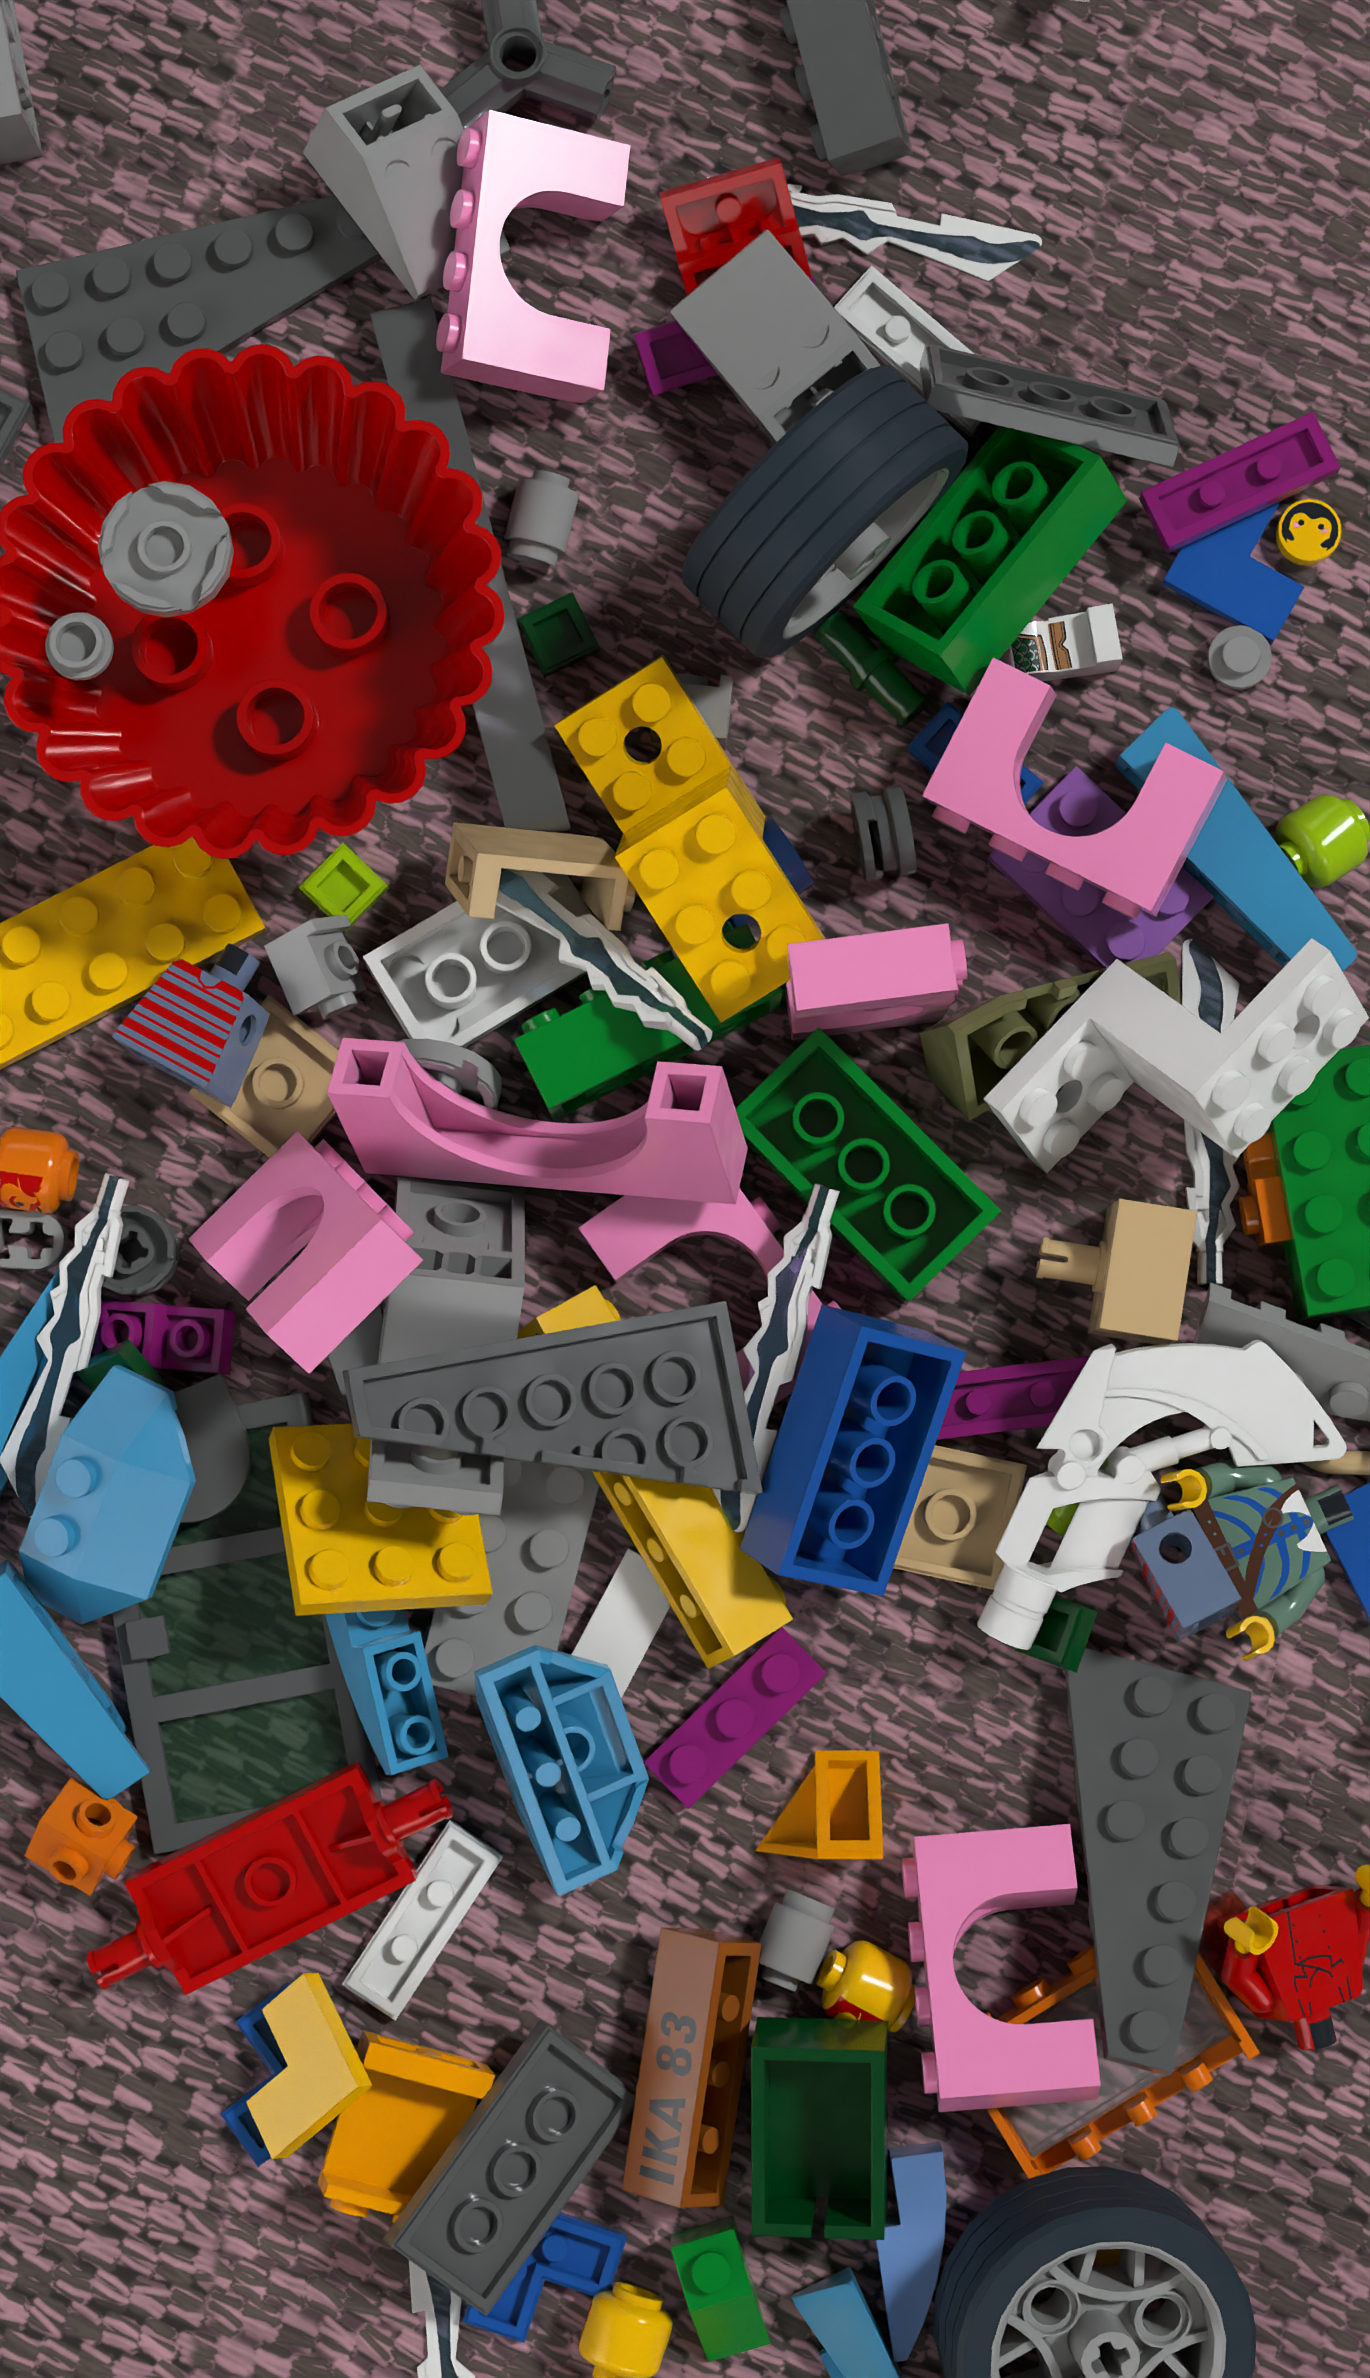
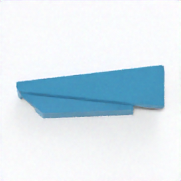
M1173 707L1166 709L1119 756L1114 765L1139 792L1165 743L1222 770L1180 712ZM1227 777V781L1182 867L1214 896L1213 900L1282 967H1285L1312 938L1331 951L1343 972L1356 959V949Z

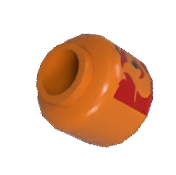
M10 1127L0 1137L1 1207L52 1214L58 1209L62 1201L70 1202L73 1199L79 1173V1154L77 1151H70L68 1141L63 1135L56 1132L22 1127Z

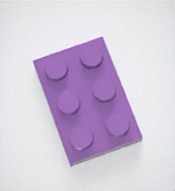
M1076 766L1029 815L1036 823L1051 832L1064 836L1081 837L1097 834L1112 827L1127 813ZM994 850L988 856V860L1102 969L1108 968L1116 959L1122 963H1128L1158 955L1214 897L1182 867L1157 916L1155 917L1141 910L1137 919L1134 920L1102 903L1107 892L1085 881L1080 890L1077 891L1047 876L1044 873L1050 863L1028 852L1022 862L997 850Z

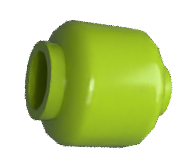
M1328 794L1317 796L1282 817L1275 830V842L1307 885L1312 888L1320 889L1332 884L1362 865L1368 854V842L1370 840L1368 820L1362 810L1348 799L1341 800L1336 796Z

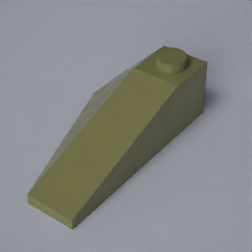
M1170 952L1124 963L1181 1004L1177 961ZM1107 968L975 1003L921 1032L920 1036L928 1078L968 1121L991 1109L984 1100L987 1094Z

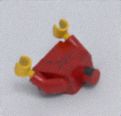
M1370 1864L1359 1867L1355 1872L1356 1883L1361 1887L1356 1889L1355 1892L1353 1888L1310 1886L1256 1906L1252 1905L1248 1909L1216 1920L1219 1933L1226 1948L1221 1970L1223 1983L1257 2018L1285 2022L1292 2021L1298 2047L1301 2050H1315L1334 2044L1337 2039L1329 2008L1359 1997L1364 1988L1362 1971L1370 1940Z

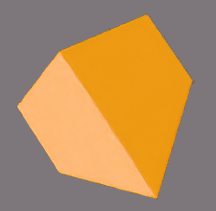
M815 1750V1766L755 1851L812 1859H883L879 1751Z

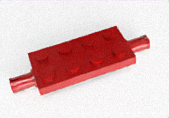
M356 1761L128 1875L124 1885L137 1906L140 1920L136 1922V1930L86 1953L91 1974L101 1972V1976L97 1977L95 1981L101 1989L106 1990L112 1987L113 1984L151 1965L158 1969L164 1966L174 1974L184 1994L187 1995L416 1881L417 1871L404 1848L403 1840L444 1819L454 1816L447 1795L441 1797L442 1785L435 1778L429 1781L428 1784L385 1804L382 1800H378L359 1762Z

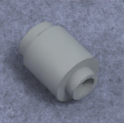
M534 470L532 479H518L504 539L510 542L507 551L509 558L546 568L556 567L558 555H564L566 552L579 499L577 492L568 489L569 478L548 471Z
M787 1889L782 1903L775 1902L759 1943H762L759 1963L764 1965L760 1977L796 1992L800 1980L813 1984L835 1929V1926L830 1924L835 1908Z

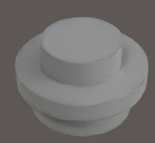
M71 613L57 620L50 628L45 648L49 662L62 676L72 680H88L98 676L107 668L113 656L114 643L109 629L100 619L87 613Z
M1232 626L1221 631L1212 641L1207 656L1208 667L1213 677L1223 686L1237 690L1248 689L1258 684L1267 674L1272 661L1271 648L1266 638L1251 627Z

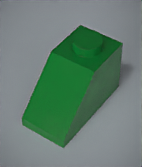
M734 2215L672 2233L670 2248L688 2310L708 2362L771 2344Z

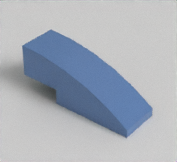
M940 2141L888 2149L898 2214L887 2215L884 2240H876L894 2362L908 2360L925 2322L938 2279L945 2239L947 2196L943 2150Z

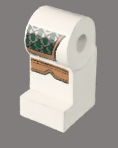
M1113 603L1089 607L1086 612L1048 618V621L1029 622L1000 658V661L1040 681L1118 671L1123 658Z

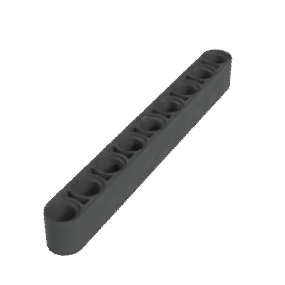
M431 298L370 313L389 386L402 397L406 407V421L419 419L431 422L441 429L449 441L450 459L447 468L460 469L471 475L481 489L452 376L441 373L443 352L438 351L436 347L438 323ZM483 497L482 511L475 524L488 529L493 534ZM500 565L496 576L487 586L498 594L504 604L505 620L502 631L494 641L482 647L492 664V683L486 694L473 703L487 762L505 828L554 833L570 832L571 827L505 576L502 565Z

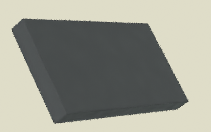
M930 343L924 347L919 365L924 399L937 411L1170 467L1174 466L1180 445L1165 400Z
M539 2020L386 2233L383 2240L487 2316L633 2110L636 2092L548 2024Z

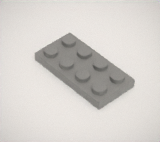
M504 1459L503 1499L500 1516L478 1514L493 1594L487 1605L435 1608L425 1646V1654L433 1686L476 1696L474 1671L533 1645L558 1651L600 1486L592 1471Z

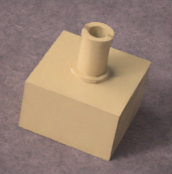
M1118 1199L1107 1208L1103 1238L1099 1243V1247L1052 1240L1049 1237L1042 1236L1038 1255L1060 1258L1065 1263L1040 1259V1261H1037L1036 1278L1043 1279L1045 1277L1092 1285L1094 1297L1088 1334L1156 1345L1170 1344L1178 1341L1197 1211Z

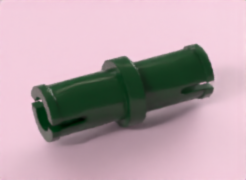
M842 610L832 615L816 632L814 639L819 644H822L852 675L849 680L852 686L857 691L865 689L897 720V724L900 727L907 726L928 705L930 699L925 694H922L892 663L894 655L885 646L878 649L847 618V615Z

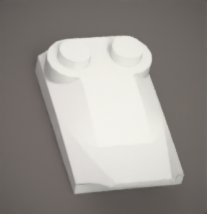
M510 870L500 875L499 890L502 893L516 900L525 908H529L563 933L571 947L572 954L594 965L595 956L601 942H587L581 939L541 902L524 880L510 874ZM541 872L559 888L550 895L576 917L591 913L585 902L580 898V894L568 875ZM457 901L363 956V961L377 987L409 1039L438 1040L453 1043L465 1049L475 1041L587 974L585 970L560 963V939L497 905L494 919L469 917Z

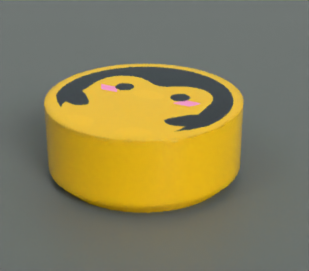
M1314 499L1300 500L1289 506L1281 516L1276 528V542L1281 553L1291 562L1304 566L1316 565L1329 558L1341 538V523L1336 512L1328 504Z

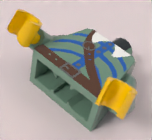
M1226 1459L1194 1470L1185 1469L1162 1475L1161 1483L1177 1481L1182 1488L1181 1500L1179 1503L1167 1505L1170 1511L1192 1509L1195 1518L1242 1598L1237 1606L1239 1614L1242 1618L1252 1615L1229 1626L1226 1630L1227 1638L1238 1635L1242 1631L1250 1636L1252 1648L1249 1653L1241 1657L1243 1661H1249L1268 1652L1273 1647L1275 1638L1303 1616L1325 1582L1323 1567L1331 1559L1320 1535L1354 1520L1339 1485L1337 1484L1303 1499L1293 1477H1282L1271 1465L1237 1467L1233 1459Z

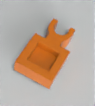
M1265 1133L1260 1139L1250 1143L1242 1152L1248 1178V1196L1239 1197V1212L1245 1235L1255 1234L1257 1247L1281 1244L1291 1239L1280 1176L1276 1175L1271 1134Z

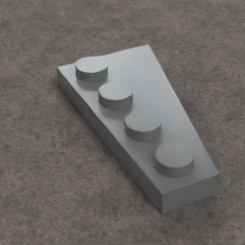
M1210 1282L1193 1343L1242 1348L1253 1340H1261L1290 1367L1312 1393L1326 1414L1370 1422V1348L1365 1349L1349 1343L1345 1338L1344 1331L1321 1323L1314 1330L1285 1319L1286 1310L1260 1301L1258 1306L1254 1308L1232 1300L1230 1289Z

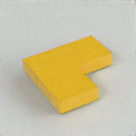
M303 1973L262 2009L288 2065L246 2101L272 2159L288 2158L373 2086L319 1973Z

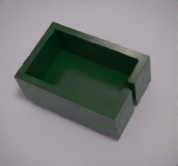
M757 2017L751 2045L752 2236L811 2238L816 2210V2197L829 2198L825 2219V2238L884 2240L888 2211V2021Z

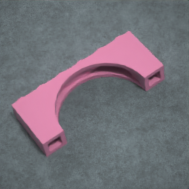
M342 1038L327 1091L329 1099L365 1173L736 1204L748 1150L722 1066L657 1061L649 1100L638 1110L616 1119L601 1122L555 1123L507 1114L460 1095L435 1079L421 1067L404 1042Z

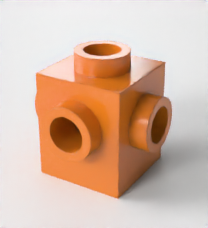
M71 1777L40 1819L24 1856L50 1871L58 1881L67 1885H73L91 1896L105 1875L116 1880L131 1858L136 1846L128 1842L127 1839L138 1816L123 1808L114 1798L105 1800L94 1789Z

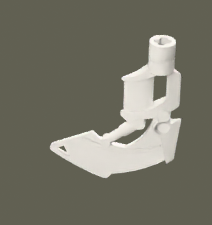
M1253 1340L1242 1348L1197 1343L1160 1344L1116 1353V1347L1113 1344H1109L1094 1350L1037 1446L1038 1449H1058V1452L1050 1458L1048 1472L1029 1478L1002 1536L996 1553L1005 1564L995 1583L994 1592L989 1596L978 1620V1627L989 1636L1005 1644L1028 1650L1033 1644L1043 1622V1616L1047 1613L1057 1591L1064 1592L1090 1582L1121 1577L1123 1570L1118 1569L1149 1500L1156 1501L1161 1491L1159 1484L1151 1473L1153 1471L1178 1464L1179 1459L1213 1448L1221 1450L1228 1447L1233 1462L1237 1467L1335 1460L1343 1457L1347 1450L1346 1443L1329 1416L1290 1367L1267 1344L1261 1340ZM1188 1412L1205 1423L1203 1428L1173 1438L1165 1436L1132 1448L1117 1447L1139 1428L1168 1415ZM1314 1422L1327 1438L1325 1444L1314 1445ZM1108 1457L1106 1469H1100V1466ZM1079 1503L1053 1562L1039 1565L1029 1562L1053 1508Z

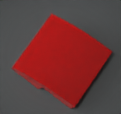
M780 157L659 192L687 295L766 229L771 232L808 277L812 276Z

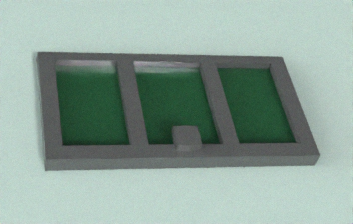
M296 1391L288 1396L236 1405L252 1448V1462L243 1490L235 1502L221 1514L199 1522H180L153 1597L112 1613L135 1747L150 1769V1773L142 1777L141 1781L154 1854L180 1850L356 1761L359 1762L378 1800H382L374 1751L347 1687L325 1614L295 1615L269 1437L273 1427L314 1425L309 1392L301 1393Z

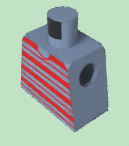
M227 943L210 973L183 959L173 961L116 1029L112 1038L140 1059L231 1108L268 1023V1012L253 998L243 992L260 962L244 950L230 943Z
M1160 1491L1156 1501L1149 1500L1137 1526L1139 1535L1132 1539L1129 1551L1178 1643L1233 1614L1242 1598L1192 1511L1188 1509L1174 1516L1168 1509V1504ZM1166 1546L1179 1547L1187 1560L1178 1564L1169 1563L1164 1560L1160 1550Z

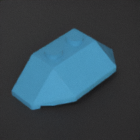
M115 1365L110 1369L62 1433L19 1550L24 1580L41 1604L81 1625L153 1597L196 1482L185 1435L175 1412L178 1407L174 1391L121 1365Z
M533 1645L474 1671L477 1704L511 1797L557 1896H562L618 1870L624 1853L621 1848L634 1824L649 1777L611 1669L607 1664Z

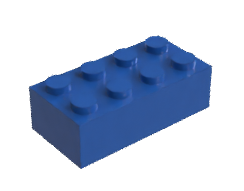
M821 1305L761 1484L763 1494L757 1495L740 1550L780 1576L884 1596L966 1351L923 1329Z

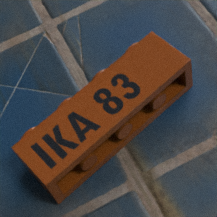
M661 1927L659 1945L655 1957V1972L649 2012L645 2024L646 2032L639 2079L636 2085L631 2133L626 2152L622 2190L677 2208L723 2206L762 1943L700 1928Z

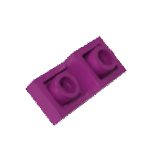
M101 1300V1315L95 1335L94 1356L129 1339L154 1369L230 1375L236 1311Z

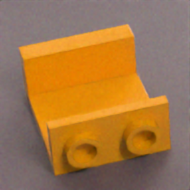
M362 2030L356 2052L373 2086L337 2116L318 2179V2185L323 2196L331 2198L329 2205L331 2208L358 2217H367L369 2209L393 2214L392 2222L394 2223L475 2110L478 2098L483 2099L492 2087L495 2074L487 2064Z

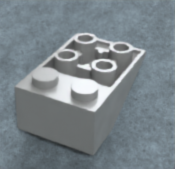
M421 65L415 66L326 107L303 151V154L415 301L444 287V268L449 254L454 251L456 228H452L450 225V210L456 192L461 189L463 167L457 164L458 143L464 131L460 118ZM503 229L500 236V258L510 251Z
M768 229L763 231L669 310V313L773 445L801 418L848 380L867 369L881 366L853 329Z

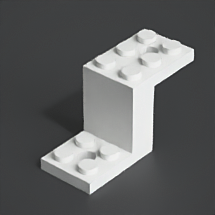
M1312 938L1222 1033H1219L1116 959L987 1094L984 1100L1028 1158L1046 1173L1061 1158L1074 1150L1079 1139L1106 1111L1112 1109L1120 1101L1123 1093L1133 1082L1237 1158L1250 1143L1257 1141L1266 1133L1271 1121L1296 1095L1303 1093L1311 1085L1315 1075L1339 1049L1347 1046L1355 1039L1360 1027L1369 1019V1016L1331 951ZM1061 1086H1063L1061 1091L1056 1095L1057 1091L1061 1088Z

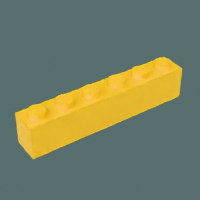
M595 1285L534 1318L518 1331L517 1339L619 1321L621 1318L614 1305L603 1298L598 1287ZM592 1471L708 1669L734 1657L793 1620L785 1606V1595L779 1584L766 1574L761 1563L740 1550L746 1530L742 1532L734 1531L738 1529L740 1522L733 1518L723 1499L724 1510L722 1509L712 1488Z

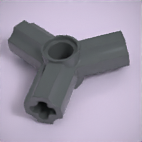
M481 0L489 50L440 89L458 113L463 129L470 127L489 110L505 113L520 100L529 98L599 122L612 94L617 74L616 66L544 41L536 0ZM516 55H526L535 61L529 69L522 72H513L504 66L508 59Z

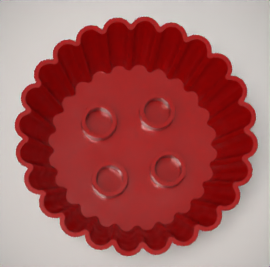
M266 344L249 346L240 351L232 362L222 353L210 348H196L182 354L174 362L169 374L158 368L146 366L130 370L120 378L115 386L112 402L103 399H91L76 405L65 418L62 429L64 443H48L38 447L28 457L23 468V484L27 495L12 499L0 511V546L6 552V554L0 556V672L12 677L5 688L3 702L6 714L14 725L26 732L39 733L36 743V754L43 771L56 780L64 782L80 781V795L85 807L94 816L106 821H121L133 816L135 827L143 839L159 847L170 848L181 845L193 836L201 850L209 856L219 859L237 858L247 852L256 841L265 850L274 854L293 855L305 850L314 841L319 829L330 835L342 837L358 833L369 824L374 816L376 801L388 804L401 803L415 796L423 786L426 776L425 759H440L450 755L460 746L466 733V718L461 707L473 704L482 698L492 683V664L482 647L494 641L502 631L505 620L504 604L498 594L487 586L496 576L501 565V548L496 537L488 529L475 524L481 514L483 504L480 486L471 475L464 471L447 468L450 459V447L443 431L431 422L419 419L406 421V407L402 397L389 385L381 382H364L353 386L348 370L342 363L332 357L317 355L305 358L293 366L288 355L277 347ZM163 481L189 485L210 498L229 526L234 548L229 578L216 597L193 613L169 618L141 613L121 600L104 575L98 551L103 521L116 502L131 491L134 494L140 489L148 488V484ZM71 613H87L97 617L106 625L113 638L114 651L109 665L101 674L88 680H72L62 676L51 665L46 654L45 644L50 628L57 620Z

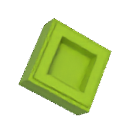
M342 843L307 878L299 889L328 917L347 915L352 927L389 889V886L353 851Z

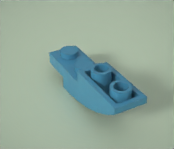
M405 1609L325 1614L347 1687L364 1730L385 1774H397L449 1757L421 1632L409 1629Z

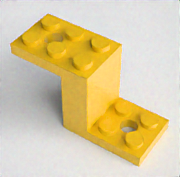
M662 655L556 722L554 727L623 833L615 859L721 1023L790 981L787 959L788 944L823 940L825 937L763 841L764 813L665 656ZM648 727L659 735L662 748L656 758L651 761L641 762L633 759L627 753L625 737L632 729ZM746 914L758 922L761 935L754 945L748 948H736L725 940L722 927L726 920L733 915Z

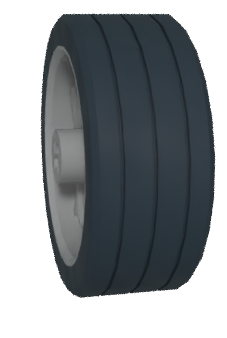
M878 366L867 369L848 380L801 418L742 478L702 528L689 549L683 563V584L742 641L754 656L771 658L802 640L827 620L900 549L957 478L966 462L968 442L892 367Z
M1107 2166L1067 2167L1029 2178L995 2198L962 2233L946 2259L935 2295L934 2339L945 2378H1000L999 2368L1036 2348L1039 2367L1003 2378H1146L1162 2361L1165 2362V2365L1154 2378H1252L1255 2370L1257 2329L1249 2294L1232 2262L1205 2224L1174 2192L1143 2175ZM1121 2249L1120 2264L1093 2265L1097 2250ZM1056 2287V2290L1047 2301L1031 2303L1034 2296L1040 2290ZM1166 2298L1159 2310L1154 2313L1143 2314L1144 2309L1150 2302L1155 2299Z

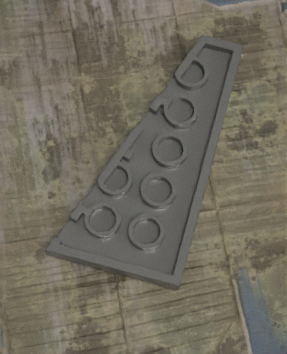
M334 195L16 270L54 442L64 443L62 429L65 418L76 405L91 399H103L112 402L115 386L120 378L130 370L146 366L158 368L169 374L174 362L182 354L196 348H210L224 355L247 341L246 338L274 321L277 323L295 312V308L328 288L333 289L382 259V256Z
M726 1301L342 1371L354 1437L754 1495L763 1494Z
M1085 1648L1077 1673L1064 1668L1063 1670H1065L1068 1703L1066 1705L1068 1726L1072 1733L1075 1761L1073 1774L1084 1873L1087 1874L1090 1907L1088 1908L1090 1934H1093L1097 1968L1095 1981L1103 2056L1105 2060L1170 2076L1174 2071L1252 1692Z

